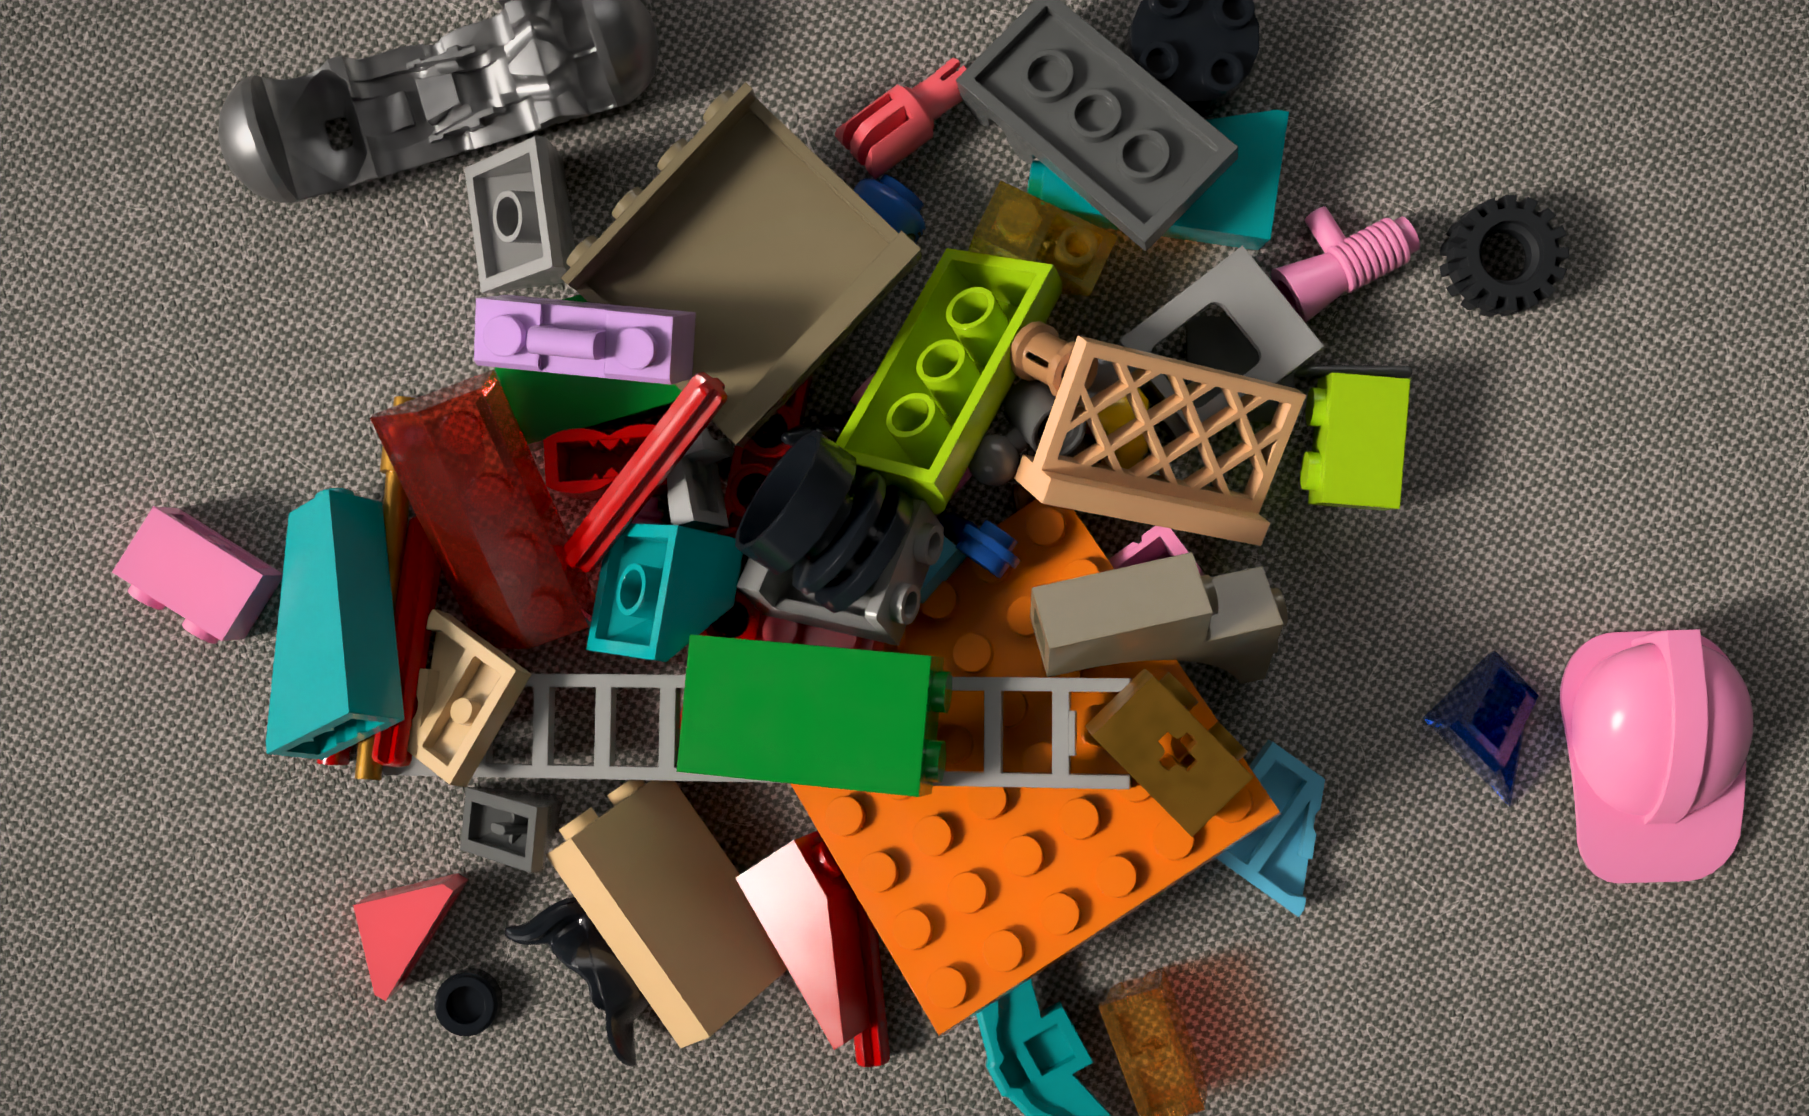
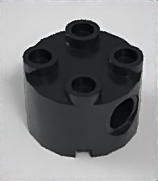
M1142 0L1126 35L1122 52L1201 117L1207 116L1215 109L1222 107L1237 92L1252 70L1260 49L1259 22L1254 13L1255 4L1253 0Z

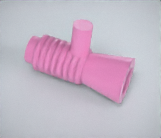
M1323 206L1311 212L1304 221L1321 246L1324 254L1272 269L1271 281L1306 323L1344 292L1352 293L1356 289L1363 287V285H1367L1371 281L1386 275V273H1390L1394 269L1407 264L1410 261L1411 254L1420 248L1419 238L1412 224L1403 216L1395 220L1383 218L1379 222L1372 224V226H1368L1358 231L1357 234L1355 233L1346 238L1327 207Z

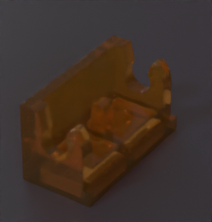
M1165 968L1148 972L1143 977V982L1132 988L1125 989L1122 982L1110 988L1106 1001L1100 1002L1098 1007L1138 1115L1186 1116L1205 1110L1208 1084Z

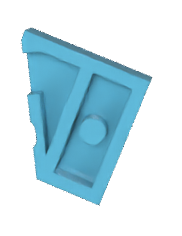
M1267 740L1249 767L1282 814L1217 856L1216 859L1297 917H1300L1305 909L1306 897L1303 896L1308 859H1313L1316 832L1314 830L1315 815L1321 809L1325 779L1276 743Z

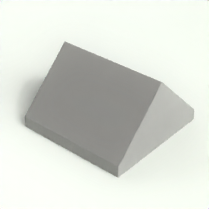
M534 136L464 168L481 293H496L565 283L561 277L571 268L566 261L575 249L563 157L546 137Z

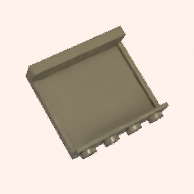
M746 82L734 94L730 90H726L710 104L703 115V120L706 124L689 142L684 138L678 140L664 153L657 164V168L661 172L644 190L639 186L635 187L617 203L612 211V216L616 220L599 238L595 235H590L576 246L566 261L571 268L561 277L566 284L575 289L590 303L696 312L692 377L697 373L705 372L712 378H718L724 383V391L728 396L727 401L712 420L729 439L742 448L922 259L921 248L902 230L900 233L894 230L756 98L753 89ZM691 379L676 383L675 385L683 391Z

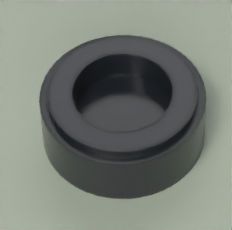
M477 968L459 970L447 978L436 993L434 1008L437 1019L446 1030L455 1035H477L486 1030L500 1013L502 992L497 981L489 973Z

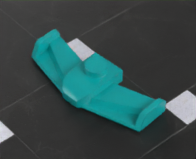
M1029 979L976 1014L987 1055L986 1068L1001 1096L1009 1098L1025 1116H1113L1074 1074L1092 1064L1093 1061L1061 1001L1039 1011L1031 979Z

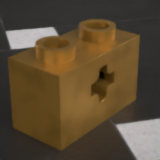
M1144 668L1085 727L1092 737L1193 837L1253 778L1238 762L1248 751L1219 722L1207 730L1189 712L1198 701L1170 672L1158 681ZM1167 732L1177 739L1182 737L1180 742L1187 752L1178 760L1169 753L1164 755L1165 750L1158 742Z

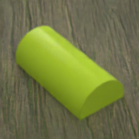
M946 248L836 441L838 446L856 457V472L853 480L857 476L873 470L886 478V487L894 485L915 499L925 500L934 515L940 514L945 510L1017 377L1014 375L1010 363V348L1015 336L1023 327L1031 322L1041 321L1046 323L1062 293V281L1054 265Z

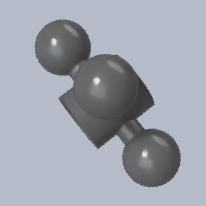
M1098 359L1097 375L1091 387L1087 390L1090 398L1119 380L1111 361ZM1023 379L1009 391L1004 402V415L1013 429L1005 436L987 434L982 439L968 465L970 473L978 482L987 486H1001L1008 483L1016 475L1020 464L1019 453L1029 445L1035 452L1037 451L1056 398L1051 394L1047 384L1039 380L1027 381ZM1086 421L1067 432L1059 455L1074 457L1096 443L1094 438L1085 433Z

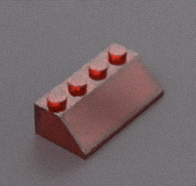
M494 369L375 413L370 417L472 631L495 648L530 649L590 626L596 596L585 572L578 567L571 568L565 560L567 554L564 545L570 538Z

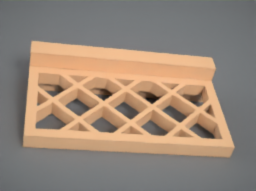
M1078 335L1035 456L1022 455L1014 479L1042 504L1261 546L1270 522L1259 515L1306 394L1295 388ZM1098 358L1111 361L1119 380L1090 398L1084 384L1093 359ZM1128 366L1136 367L1137 369L1130 373ZM1159 374L1167 375L1174 394L1146 411L1137 388ZM1183 379L1190 380L1193 382L1189 383L1188 385H1185ZM1214 387H1220L1228 406L1201 422L1192 401ZM1238 392L1245 393L1246 395L1240 398ZM1126 396L1135 418L1109 435H1106L1097 413ZM1269 399L1278 401L1279 404L1271 424L1254 434L1246 414ZM1181 409L1190 430L1162 447L1153 426ZM1087 421L1096 443L1074 457L1059 455L1067 432ZM1235 421L1243 442L1216 458L1208 438ZM1140 434H1143L1151 455L1129 469L1121 468L1114 451ZM1197 446L1205 466L1183 480L1176 479L1169 463ZM1104 458V461H1105L1106 464L1097 463V462H1098L1099 460H1101V459ZM1249 458L1253 470L1244 493L1229 490L1223 474ZM1158 470L1161 476L1154 475L1153 473ZM1210 482H1212V484H1213L1214 487H1212V486H1207V484H1209Z

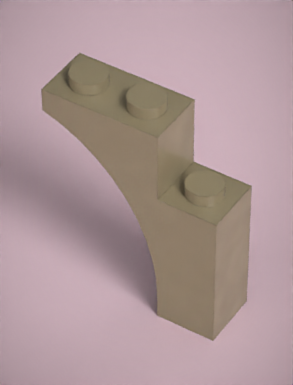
M1190 552L1032 587L1030 619L1047 677L1119 663L1177 660L1219 667L1236 677L1240 684L1265 679L1273 654L1278 652V639L1282 627L1288 623V613L1282 592L1278 587L1270 588L1263 566L1210 577L1208 574L1200 576L1193 553Z

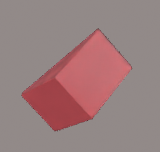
M459 873L372 893L353 905L374 995L386 1001L403 987L466 885L467 878Z

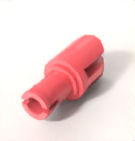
M951 58L934 74L912 89L897 84L836 129L835 137L846 149L850 150L853 157L861 165L865 166L868 173L876 180L933 138L934 121L963 100L956 79L967 68L963 65L957 71L956 69L960 67V61L956 58Z

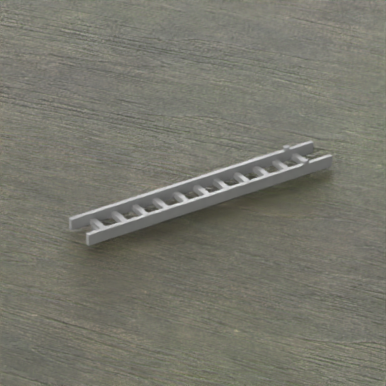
M532 674L525 687H534L532 764L493 763L492 742L472 776L780 783L676 772L680 740L681 688H685L686 675ZM952 677V691H984V772L945 771L942 782H933V786L1131 789L1132 776L1130 774L1071 773V756L1077 755V711L1071 710V692H1120L1132 679ZM555 687H596L594 765L554 764ZM617 687L660 688L658 766L615 765ZM1004 691H1052V773L1003 772ZM413 755L412 761L408 766H383L382 775L438 776Z

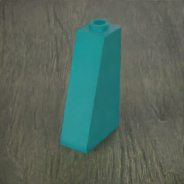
M1270 110L1207 119V122L1238 146V159L1161 237L1237 248L1243 245L1245 249L1259 250L1270 241L1289 111ZM1033 160L1031 162L1026 198L1038 200L1035 218L1120 230L1041 161Z
M329 488L322 490L315 495V498L289 513L266 734V752L270 755L323 760L405 720L383 504L380 501L355 496L354 492L349 489Z

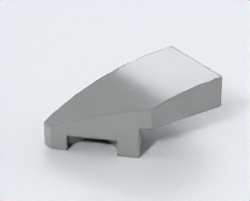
M707 427L668 475L667 490L671 525L713 533L729 527L718 466L715 462L731 457L734 450L726 438L714 440Z

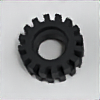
M1505 195L1498 200H1495L1494 197L1459 217L1460 220L1451 225L1445 234L1450 237L1449 241L1441 245L1439 256H1447V263L1439 268L1441 277L1450 275L1453 282L1452 285L1446 287L1450 295L1453 297L1460 293L1465 298L1461 302V306L1467 310H1472L1476 307L1480 308L1479 315L1491 317L1501 314V317L1539 304L1540 300L1548 298L1556 290L1552 285L1563 280L1567 269L1559 267L1560 262L1569 258V247L1559 248L1558 240L1567 236L1563 225L1553 230L1549 221L1556 215L1549 208L1541 212L1535 210L1539 202L1537 200L1527 197L1517 202V195ZM1505 233L1516 238L1523 246L1525 265L1520 275L1514 280L1504 281L1496 279L1485 270L1481 260V250L1484 242L1490 235Z

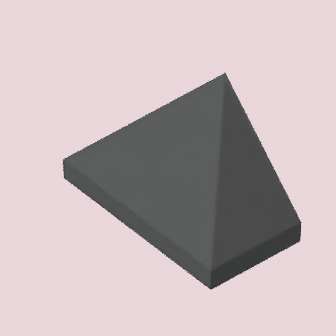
M466 787L460 850L529 873H541L565 795Z

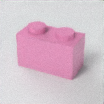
M155 506L149 512L112 573L131 584L128 593L132 597L158 610H163L165 606L185 618L182 623L185 630L197 638L212 644H217L219 640L245 639L283 576V573L181 509Z

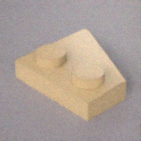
M432 609L428 616L426 627L427 630L436 632L431 669H420L416 691L418 709L412 719L407 751L449 785L467 787L532 674L449 613Z

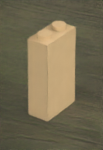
M628 780L607 795L613 807L598 817L593 808L590 807L560 828L559 831L565 838V841L547 853L546 856L680 1048L711 1037L788 969L737 882L736 877L740 876L739 872L676 782L650 780L645 783L644 780Z

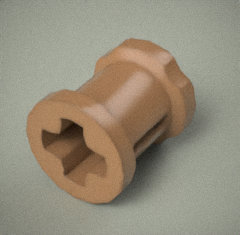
M1041 321L1031 322L1019 331L1011 344V369L1014 375L1027 381L1039 380L1047 384L1051 394L1056 397L1076 341L1067 342L1059 338L1054 327ZM1030 352L1038 357L1032 360L1028 357V354ZM1097 358L1093 359L1084 384L1086 390L1091 387L1097 375L1099 364Z

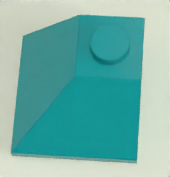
M631 523L602 560L586 650L667 662L689 644L690 634H701L734 606L736 586L743 572L741 561L743 553L735 547L736 538L679 525Z

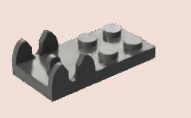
M1035 0L956 79L960 95L966 107L983 127L990 126L995 122L1004 131L1008 143L1020 159L1031 163L1037 158L1145 252L1238 159L1237 145L1060 0Z

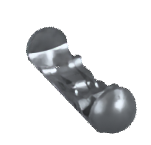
M512 0L504 3L505 7L499 14L489 19L457 28L441 37L433 45L401 46L363 59L347 58L340 55L327 59L319 69L309 75L293 79L279 80L256 75L244 78L229 93L220 111L218 136L221 151L232 173L254 194L274 202L297 203L371 179L434 162L466 150L480 148L549 127L551 124H559L569 121V119L589 116L604 110L627 105L648 87L654 76L658 58L656 27L650 13L640 0ZM344 117L347 119L353 145L334 151L328 137L326 123Z

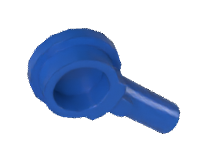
M954 512L947 513L941 518L940 523L944 527L943 534L958 543L955 548L996 577L1001 579L1009 566L1016 569L1021 562L1012 553L1018 542L993 523L985 520L978 529L973 522Z

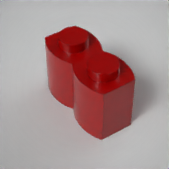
M631 425L619 429L609 436L600 431L584 428L563 430L550 435L543 440L546 486L575 499H600L656 425ZM667 478L653 496L668 494Z

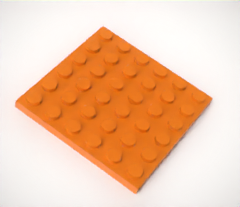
M1038 499L1033 500L997 525V527L1018 542L1012 551L1021 560L1016 569L1009 566L1000 579L966 557L946 581H943L923 604L920 603L918 614L914 621L906 626L899 646L884 643L883 652L944 657L943 671L951 672L952 677L1131 678L1133 680L1145 668L1160 681L1170 672L1198 701L1189 712L1207 730L1219 722L1177 660L1119 663L1047 677L1030 619L1032 587L1109 571L1114 568L1075 510L1042 504ZM952 691L948 713H939L937 740L945 741L946 743L945 771L984 772V691ZM1004 691L1003 772L1052 773V691ZM1071 692V710L1077 711V755L1071 756V773L1129 774L1092 737L1085 727L1119 692ZM1167 732L1158 741L1165 750L1164 755L1169 753L1177 760L1180 759L1187 752L1180 742L1182 737L1177 739ZM1243 757L1238 762L1253 778L1193 837L1133 777L1131 789L933 786L932 794L921 797L791 784L939 1036L947 1034L1282 814Z

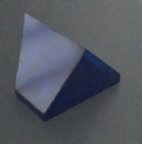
M1493 651L1485 656L1423 719L1510 807L1525 724L1539 695L1496 651Z

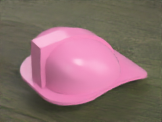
M1700 629L1611 632L1588 640L1570 658L1564 670L1560 687V709L1566 735L1574 791L1577 844L1585 865L1595 876L1612 883L1692 881L1702 879L1714 873L1725 864L1733 853L1740 838L1743 819L1746 758L1753 735V709L1751 698L1742 676L1717 645L1701 636Z

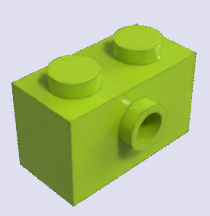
M1332 372L1318 379L1317 388H1310L1306 400L1305 420L1307 426H1314L1312 452L1306 451L1304 453L1300 470L1301 489L1309 490L1308 505L1381 511L1400 509L1410 379Z

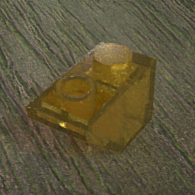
M1000 180L974 232L968 251L1052 264L1062 281L1061 294L1090 296L1118 236Z

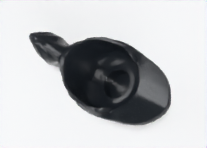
M574 896L563 899L547 907L522 925L506 927L505 936L508 939L524 945H548L553 954L566 967L576 972L586 981L589 987L591 1002L595 1007L606 1013L607 1036L614 1054L623 1064L636 1066L634 1020L650 1004Z

